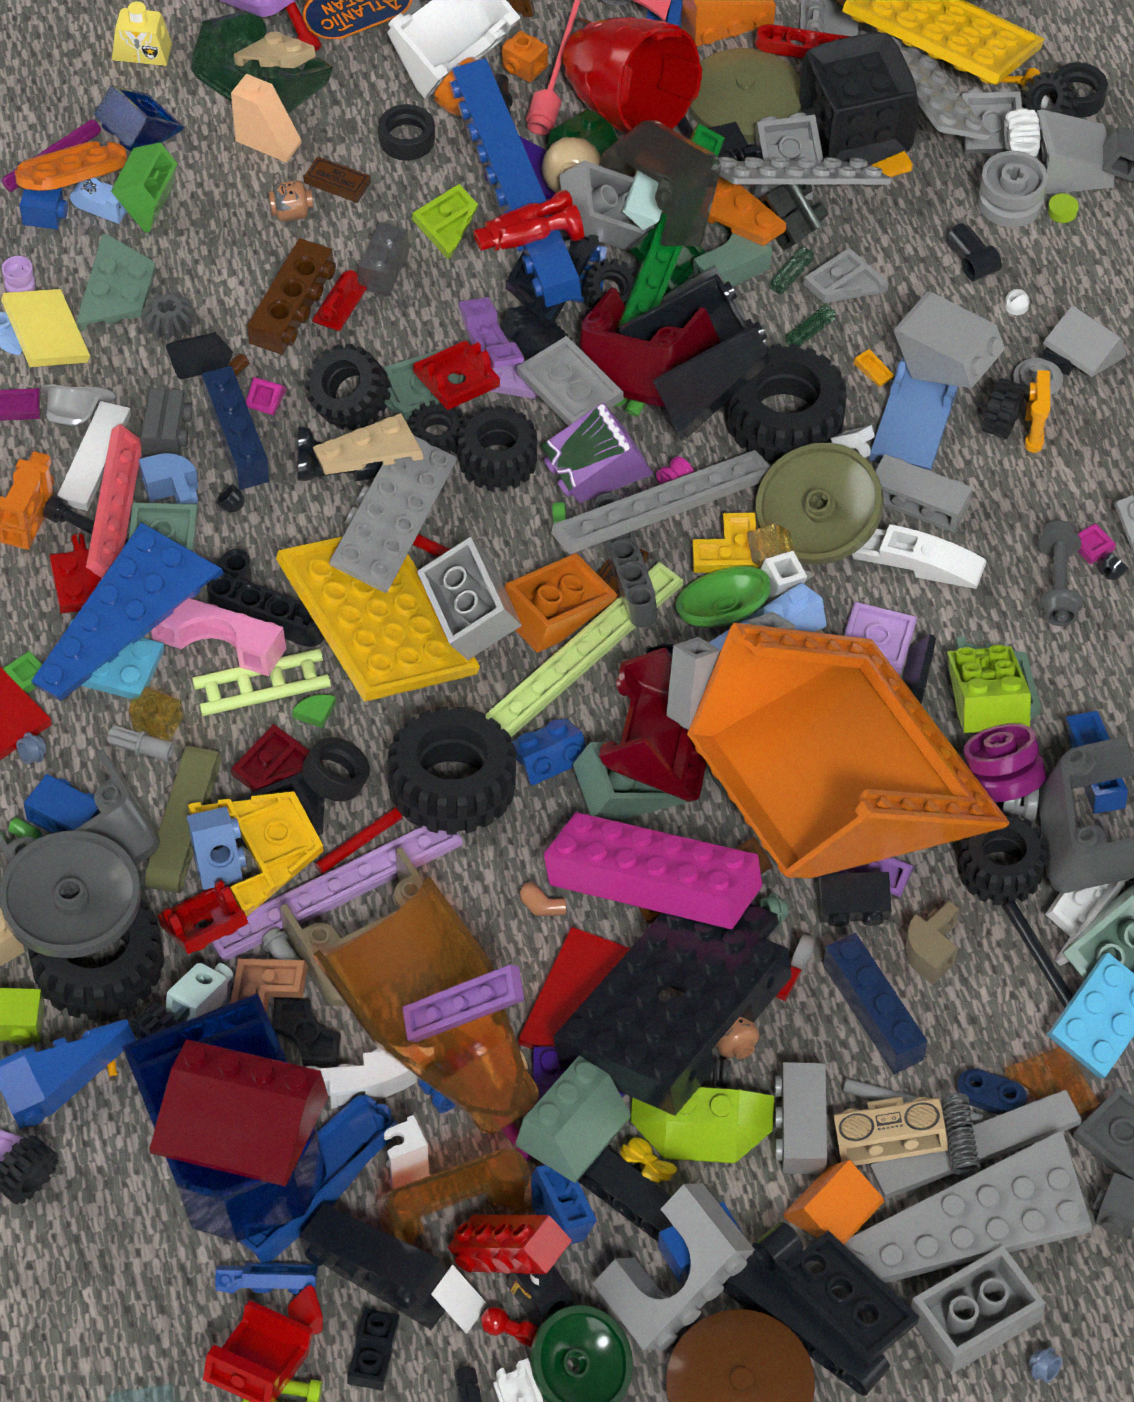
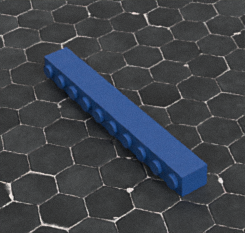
M484 58L452 68L454 81H450L452 95L454 99L459 98L461 101L458 103L460 114L463 120H469L470 124H467L471 141L478 142L476 150L481 163L486 162L488 166L485 168L489 184H495L497 188L494 190L498 206L505 207L506 211L503 214L529 203L541 204L545 202L544 193L487 59ZM559 230L550 231L548 237L542 240L516 247L518 252L523 251L524 253L522 257L524 269L527 275L532 273L534 279H531L534 293L536 297H542L546 308L581 297L579 276Z

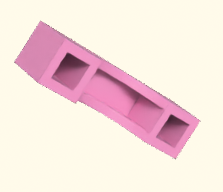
M190 598L176 607L172 615L151 630L154 641L179 649H183L190 643L201 639L213 638L224 640L236 648L240 668L266 676L271 674L286 651L283 627Z

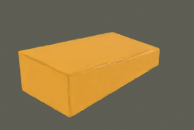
M903 151L871 166L879 167L882 169V173L893 177L912 171L913 163L906 152Z
M870 348L857 356L853 362L878 387H881L895 376Z

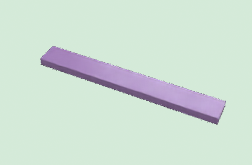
M422 826L260 905L249 916H246L249 924L239 928L234 934L223 936L210 944L223 963L264 943L262 938L270 930L279 928L282 932L280 906L287 904L297 922L301 925L397 878V849L402 847L414 867L417 868L462 846V838L458 832L457 835H447V831L439 830L437 834L428 831L426 826Z

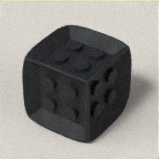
M877 32L856 35L823 43L807 51L801 69L800 104L802 113H805L806 116L815 115L823 161L827 157L840 159L842 162H849L850 158H862L868 161V165H871L905 151L907 153L910 151L915 140L919 101L917 89L902 52L888 33Z

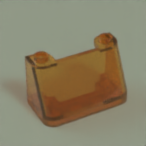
M504 1148L485 1152L385 1190L377 1199L378 1218L385 1233L413 1246L417 1236L425 1234L424 1226L420 1220L421 1217L485 1194L491 1208L502 1205L511 1209L513 1215H522L531 1211V1171L523 1155L515 1149Z

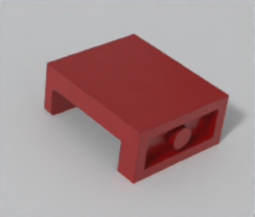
M248 1301L244 1307L241 1322L223 1346L213 1345L207 1353L203 1380L250 1402H275L308 1357L313 1329L253 1301Z

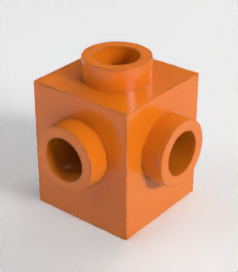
M521 30L512 38L507 39L502 46V67L509 73L515 74L529 83L548 67V45Z

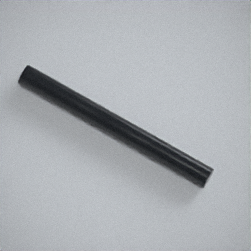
M1011 901L1007 903L1003 909L1062 1005L1066 1008L1073 998V994L1016 902Z

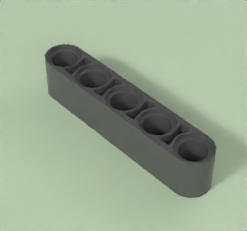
M613 493L602 494L595 499L594 509L618 501L621 498ZM633 531L602 542L630 622L641 628L653 625L658 618L655 590Z

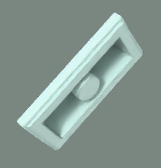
M639 168L622 212L642 230L656 224L663 211L672 180Z

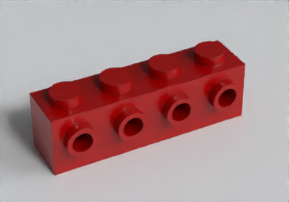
M472 1215L468 1221L462 1223L455 1230V1238L447 1248L456 1256V1264L469 1273L547 1274L572 1240L549 1215Z

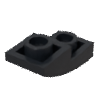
M364 1308L356 1335V1347L347 1375V1384L384 1390L400 1321L399 1314Z

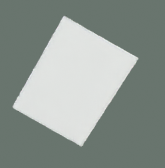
M453 1264L431 1293L466 1334L488 1305Z

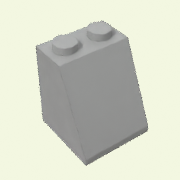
M1037 110L1041 138L1036 158L1045 166L1048 174L1045 194L1113 188L1114 179L1117 175L1103 170V145L1110 137L1107 136L1104 124L1052 111Z
M926 292L894 329L912 379L973 388L1005 350L996 324L933 292Z

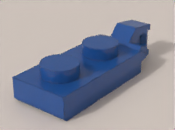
M247 1262L245 1266L217 1265L215 1288L216 1291L232 1294L241 1288H251V1291L256 1293H268L273 1291V1289H288L290 1293L299 1294L309 1285L316 1289L318 1266L315 1264Z

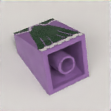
M604 402L541 445L547 454V457L543 459L553 474L558 472L561 477L557 483L567 497L573 495L580 503L654 474L626 428Z

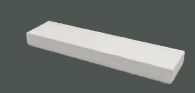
M100 401L58 493V496L66 499L71 507L88 511L103 478L111 430L119 424L126 427L131 416L130 408Z

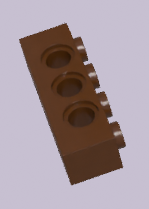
M301 238L298 239L247 325L249 344L283 355L288 345L292 346L295 343L301 323L305 324L307 322L313 302L320 300L323 293V285L327 279L331 280L334 276L336 263L333 262L332 248Z

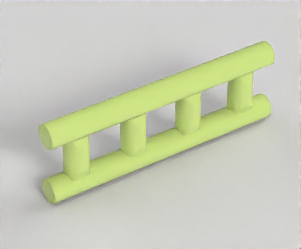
M320 648L281 657L270 674L273 687L253 691L250 677L262 674L240 667L192 677L194 689L205 688L209 702L199 704L202 717L331 687L328 674L317 676L314 666L315 662L323 661ZM301 666L305 680L286 684L282 670ZM237 681L241 694L222 699L218 685Z

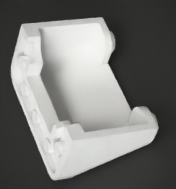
M432 0L413 15L407 14L403 16L400 13L388 23L390 29L387 34L416 90L424 99H427L435 93L440 83L452 71V68L461 66L459 63L468 57H474L476 60L480 59L509 34L521 17L507 0Z

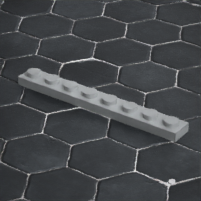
M753 450L553 524L551 534L569 554H573L759 484L771 466Z

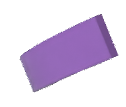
M489 297L459 302V309L472 345L479 342L481 344V352L485 350L488 352L491 368L524 363V357L516 343H509L498 325L497 311Z

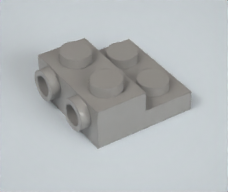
M1003 88L995 92L983 93L982 90L973 89L962 93L961 97L972 107L971 110L983 122V126L990 134L987 141L963 136L964 154L1006 152L1004 120L1008 111L1022 109L1021 91L1012 92L1011 89Z
M796 113L784 119L766 117L756 123L754 129L756 145L761 146L762 157L759 158L763 161H771L773 157L798 161V158L805 157L814 159L816 162H824L815 115L806 116L805 113Z

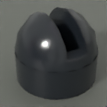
M232 484L220 493L216 503L223 510L233 513L239 511L244 506L245 499L242 492Z
M1108 552L1100 563V572L1103 575L1109 569L1111 573L1107 579L1116 580L1123 576L1128 567Z

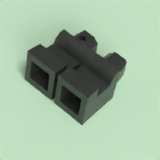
M783 184L758 199L780 218L788 213V216L782 219L786 222V231L775 238L782 250L797 244L808 234L822 226L821 221L828 215L823 204L818 202L810 206L805 198L806 195L813 191L811 184Z

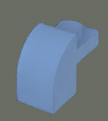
M171 453L157 454L139 459L141 479L149 502L174 495L177 504L198 503L196 489H198L197 473L194 465L188 459Z

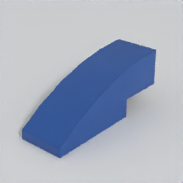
M1098 711L1070 715L1065 718L1071 748L1110 739ZM1123 778L1084 786L1093 814L1126 808L1128 789Z

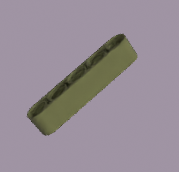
M186 746L159 828L160 844L156 852L151 855L145 877V886L147 888L174 893L182 892L194 853L186 817L190 815L188 805L196 802H201V805L209 804L220 769V751Z

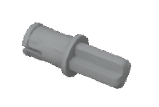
M113 726L109 730L107 742L110 745L133 751L138 757L143 754L167 763L170 761L175 749L174 742L149 736L148 732L144 730L139 733L119 726Z

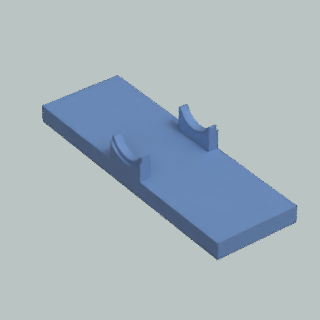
M903 356L898 364L895 379L891 385L890 396L871 449L869 460L880 463L884 454L894 458H900L917 467L932 470L959 386L912 379Z

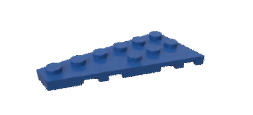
M140 523L31 680L33 686L62 701L89 680L93 672L106 662L110 663L119 656L118 653L130 643H136L172 615L176 607L189 597L191 599L201 592L200 589L212 579L216 580L223 575L222 568L147 525Z

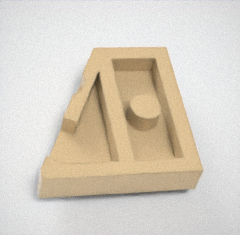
M269 32L264 38L234 54L235 64L238 66H244L249 60H259L260 67L278 66L281 68H296L316 57L313 45L288 37L280 32Z

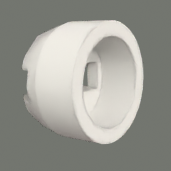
M1013 289L1008 292L1004 307L1012 315H1022L1028 311L1029 297L1024 290Z

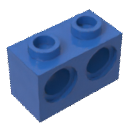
M547 1165L534 1169L524 1186V1190L536 1215H549L572 1240L569 1245L584 1241L597 1219L579 1182H572Z

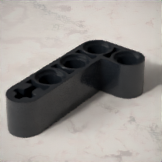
M231 549L222 556L217 566L222 568L224 574L216 580L212 579L207 583L209 604H214L219 608L232 612L243 613L258 620L275 623L283 627L286 640L302 646L315 647L322 643L324 636L302 601L251 583V563L247 552L241 549Z

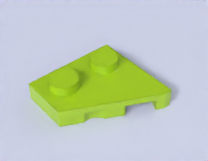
M458 184L412 213V220L448 259L453 255L475 216L478 204Z

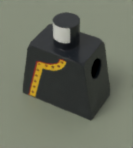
M554 1265L547 1274H509L507 1287L532 1322L538 1326V1329L551 1314L563 1308L573 1306L571 1290ZM552 1305L557 1306L558 1309L549 1312Z

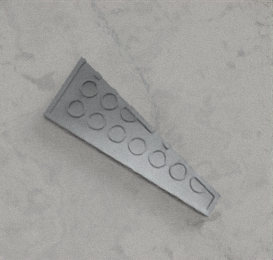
M1062 1131L852 1236L844 1246L881 1281L887 1283L977 1261L1002 1245L1009 1253L1091 1233L1092 1224ZM809 1261L805 1264V1267L810 1272L820 1273L824 1271L822 1264L817 1261ZM834 1286L831 1288V1292L834 1295L849 1292V1290L843 1286Z

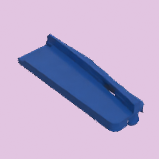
M367 1095L355 1097L307 1141L286 1186L263 1181L219 1222L221 1228L254 1253L261 1263H270L300 1236L323 1204L332 1207L337 1202V1199L354 1181L369 1160L392 1140L384 1139L386 1130L398 1125L397 1120L391 1116V1109L385 1104H377L375 1100ZM364 1144L365 1149L349 1163V1161L353 1158V1156Z

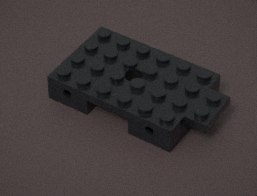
M750 903L734 928L727 929L661 913L553 1036L559 1065L568 1069L575 1059L581 1056L607 1072L619 1092L676 1116L715 1069L712 1049L739 1017L754 1022L792 977L788 948L766 939L779 924L778 915ZM667 987L685 993L682 998L672 997L666 1002L658 997L659 993Z

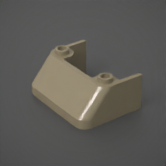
M402 847L396 850L397 878L400 882L394 890L395 902L400 909L342 938L339 937L332 926L325 923H316L302 929L287 904L280 906L282 929L288 935L287 941L301 960H305L308 965L307 973L323 999L333 1006L346 1005L440 958L446 951V935L428 887Z

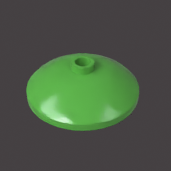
M735 566L716 570L696 579L684 588L677 598L676 609L679 617L684 622L701 628L728 627L733 625V623L743 621L762 607L771 592V582L763 570L755 567Z

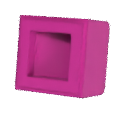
M253 377L246 405L250 409L274 415L287 388L280 384Z

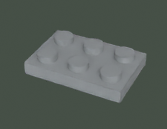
M567 336L517 366V374L568 426L603 402L610 409L624 400L623 391Z

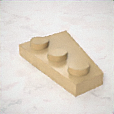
M401 413L313 447L315 456L325 475L360 470L367 463L383 461L385 466L396 464L395 459L412 457L413 461L424 459L422 450Z

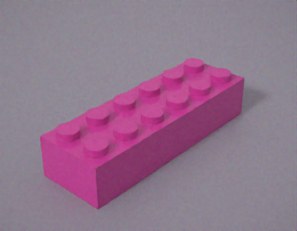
M575 812L544 853L549 884L551 886L727 929L734 928L762 887L758 854Z

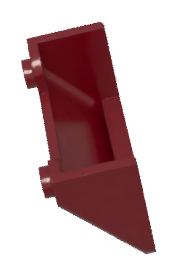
M661 648L621 662L616 686L622 696H628L631 700L620 745L614 741L603 743L599 751L601 762L611 771L687 802L698 800L707 762L696 751L694 743L687 735L689 730L666 716L672 665L671 653L667 648Z

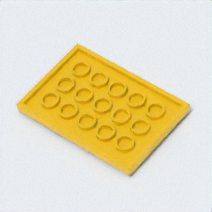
M846 0L842 12L851 15L853 20L870 24L876 27L880 33L893 35L901 39L905 45L918 47L926 51L930 57L943 59L953 64L957 70L970 72L987 84L997 85L1038 52L1042 48L1045 39L965 0Z
M343 536L278 550L276 556L278 564L364 702L477 675L480 665L476 658L472 657L467 660L449 644L418 575V568L408 554L388 592L384 593L329 564Z

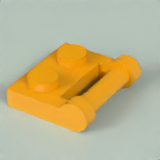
M1037 370L1035 383L1030 382L1028 401L1032 402H1026L1025 421H1030V434L1026 436L1024 446L1029 452L1033 453L1039 452L1043 448L1045 420L1049 417L1050 371Z

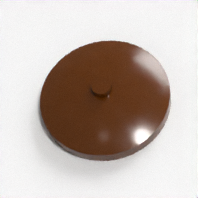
M745 1309L718 1312L707 1316L693 1325L674 1348L666 1375L668 1402H813L815 1392L813 1366L807 1350L799 1338L777 1319L764 1313Z

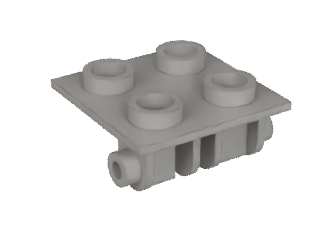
M801 0L800 29L852 37L858 35V22L853 20L851 15L842 12L843 6L836 0Z

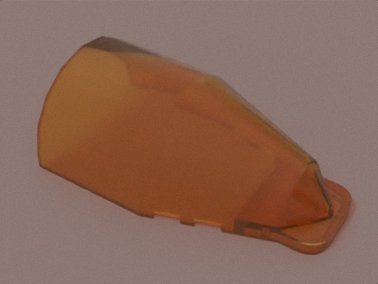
M431 877L424 880L417 893L405 905L361 938L330 955L324 956L320 950L313 954L314 961L375 1047L467 1113L480 1131L487 1134L500 1132L535 1106L539 1098V1089L525 1069L505 1008L419 1042L407 1040L403 1014L404 1006L494 971L490 959Z

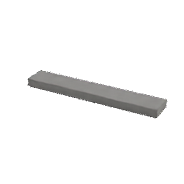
M1067 1090L975 1124L972 1128L974 1129L973 1134L975 1135L974 1140H976L975 1145L977 1146L976 1151L978 1152L979 1162L983 1163L1045 1139L1055 1133L1081 1125V1117ZM954 1132L952 1134L956 1135L963 1132ZM970 1135V1136L963 1137V1138H972L973 1136ZM955 1137V1138L952 1139V1140H955V1141H956V1140L963 1139V1138H956V1137ZM970 1141V1142H967V1143H956V1144H954L953 1146H959V1145H963V1144H973L974 1142H973V1141ZM949 1145L948 1151L881 1161L870 1165V1170L884 1200L954 1174ZM975 1147L967 1149H956L955 1152H960L963 1150H974ZM971 1153L967 1155H957L956 1158L970 1155L974 1156L976 1153ZM959 1166L957 1169L964 1170L972 1166Z

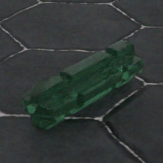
M805 246L800 247L795 252V256H792L779 270L780 274H776L772 278L770 289L779 295L783 294L789 288L788 285H791L804 271V267H807L812 262L813 251Z
M823 305L817 310V313H813L797 325V329L794 328L786 334V344H797L799 347L803 345V340L808 341L825 328L824 324L827 326L835 320V310L829 305Z

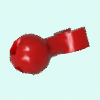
M495 1306L488 1308L481 1316L482 1327L489 1335L498 1336L506 1333L515 1337L519 1343L532 1347L538 1329L537 1325L530 1322L519 1323L511 1320L504 1309Z

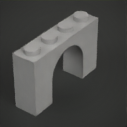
M774 612L748 620V624L795 630L793 623ZM700 637L673 645L666 716L688 730L721 652L720 649Z
M703 1183L683 1184L661 1208L662 1212L686 1242L690 1253V1273L684 1287L677 1294L669 1296L662 1292L635 1257L614 1259L593 1282V1285L643 1351L665 1350L673 1345L678 1339L676 1334L684 1326L691 1324L700 1316L701 1311L699 1309L707 1301L713 1300L723 1291V1284L730 1276L738 1274L747 1265L746 1259L755 1250Z

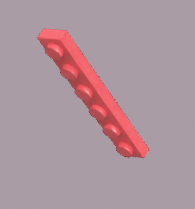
M122 424L117 425L111 430L86 564L88 569L101 578L104 577L125 546L139 459L142 451L140 438Z

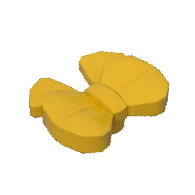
M633 1138L628 1142L627 1146L623 1144L620 1148V1154L625 1161L631 1163L641 1162L642 1176L657 1183L670 1181L677 1171L674 1164L659 1160L652 1153V1147L649 1142L642 1138Z

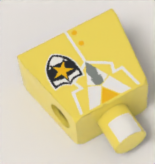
M138 1L129 4L128 8L121 9L115 28L112 60L167 66L172 41L163 15L158 11L146 10L145 5Z

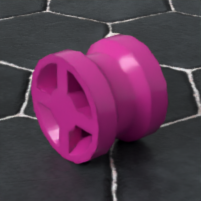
M676 456L670 461V466L662 467L656 472V478L659 485L694 473V470L684 458Z

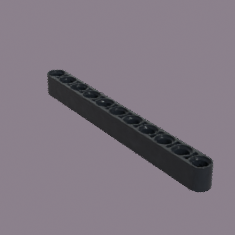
M607 1147L578 1180L580 1184L657 1242L659 1241V1232L673 1226L661 1210L672 1196L650 1179L642 1176L638 1170ZM750 1255L746 1259L747 1265L738 1274L730 1276L723 1284V1292L744 1308H747V1310L764 1313L782 1322L799 1338L810 1358L862 1396H867L890 1369V1364L884 1355H880L866 1367Z

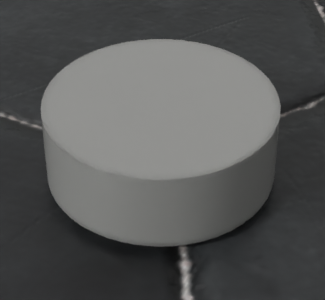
M803 934L794 953L791 966L801 970L806 968L816 945L814 937Z

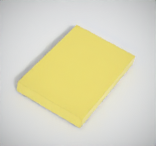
M61 289L3 293L1 302L29 367L88 363L90 354Z

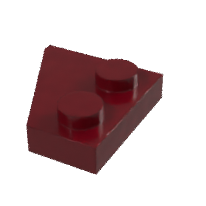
M273 724L231 768V775L255 792L301 773L304 760L310 751Z

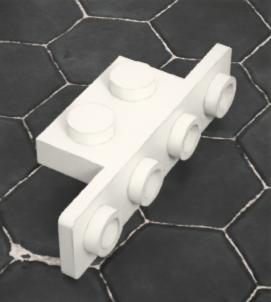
M1129 879L1074 892L1059 893L1045 914L1070 936L1055 959L1056 963L1063 965L1069 962L1062 951L1112 901L1119 897L1118 894L1122 888L1126 887L1124 882L1129 881Z

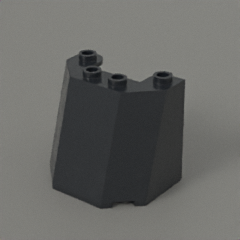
M718 274L619 327L621 335L650 341L658 330L663 327L669 326L683 329L700 307L706 308L721 343L653 380L665 405L660 407L681 441L687 439L770 363L767 351L769 347L765 341L767 336L759 321L753 324L751 319L744 320L733 301L738 298L734 288L729 281L723 283Z

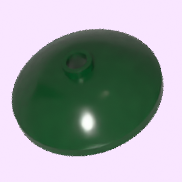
M576 1305L556 1311L541 1324L532 1343L531 1369L536 1386L547 1402H620L630 1386L633 1373V1358L628 1339L613 1318L597 1308ZM568 1359L573 1363L572 1371L567 1366Z

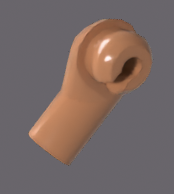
M528 882L522 886L520 899L534 915H566V898L548 899L538 885L533 882Z

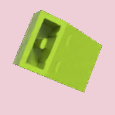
M993 645L989 648L981 649L962 647L955 651H947L957 714L964 733L981 732L993 726L1003 724H1023L1030 727L1031 692L1012 646Z

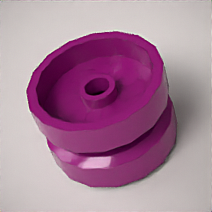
M1023 724L993 726L971 737L964 746L967 766L994 802L1016 800L1029 795L1040 788L1046 780V769L1043 758L1039 755V743L1036 732L1029 726Z

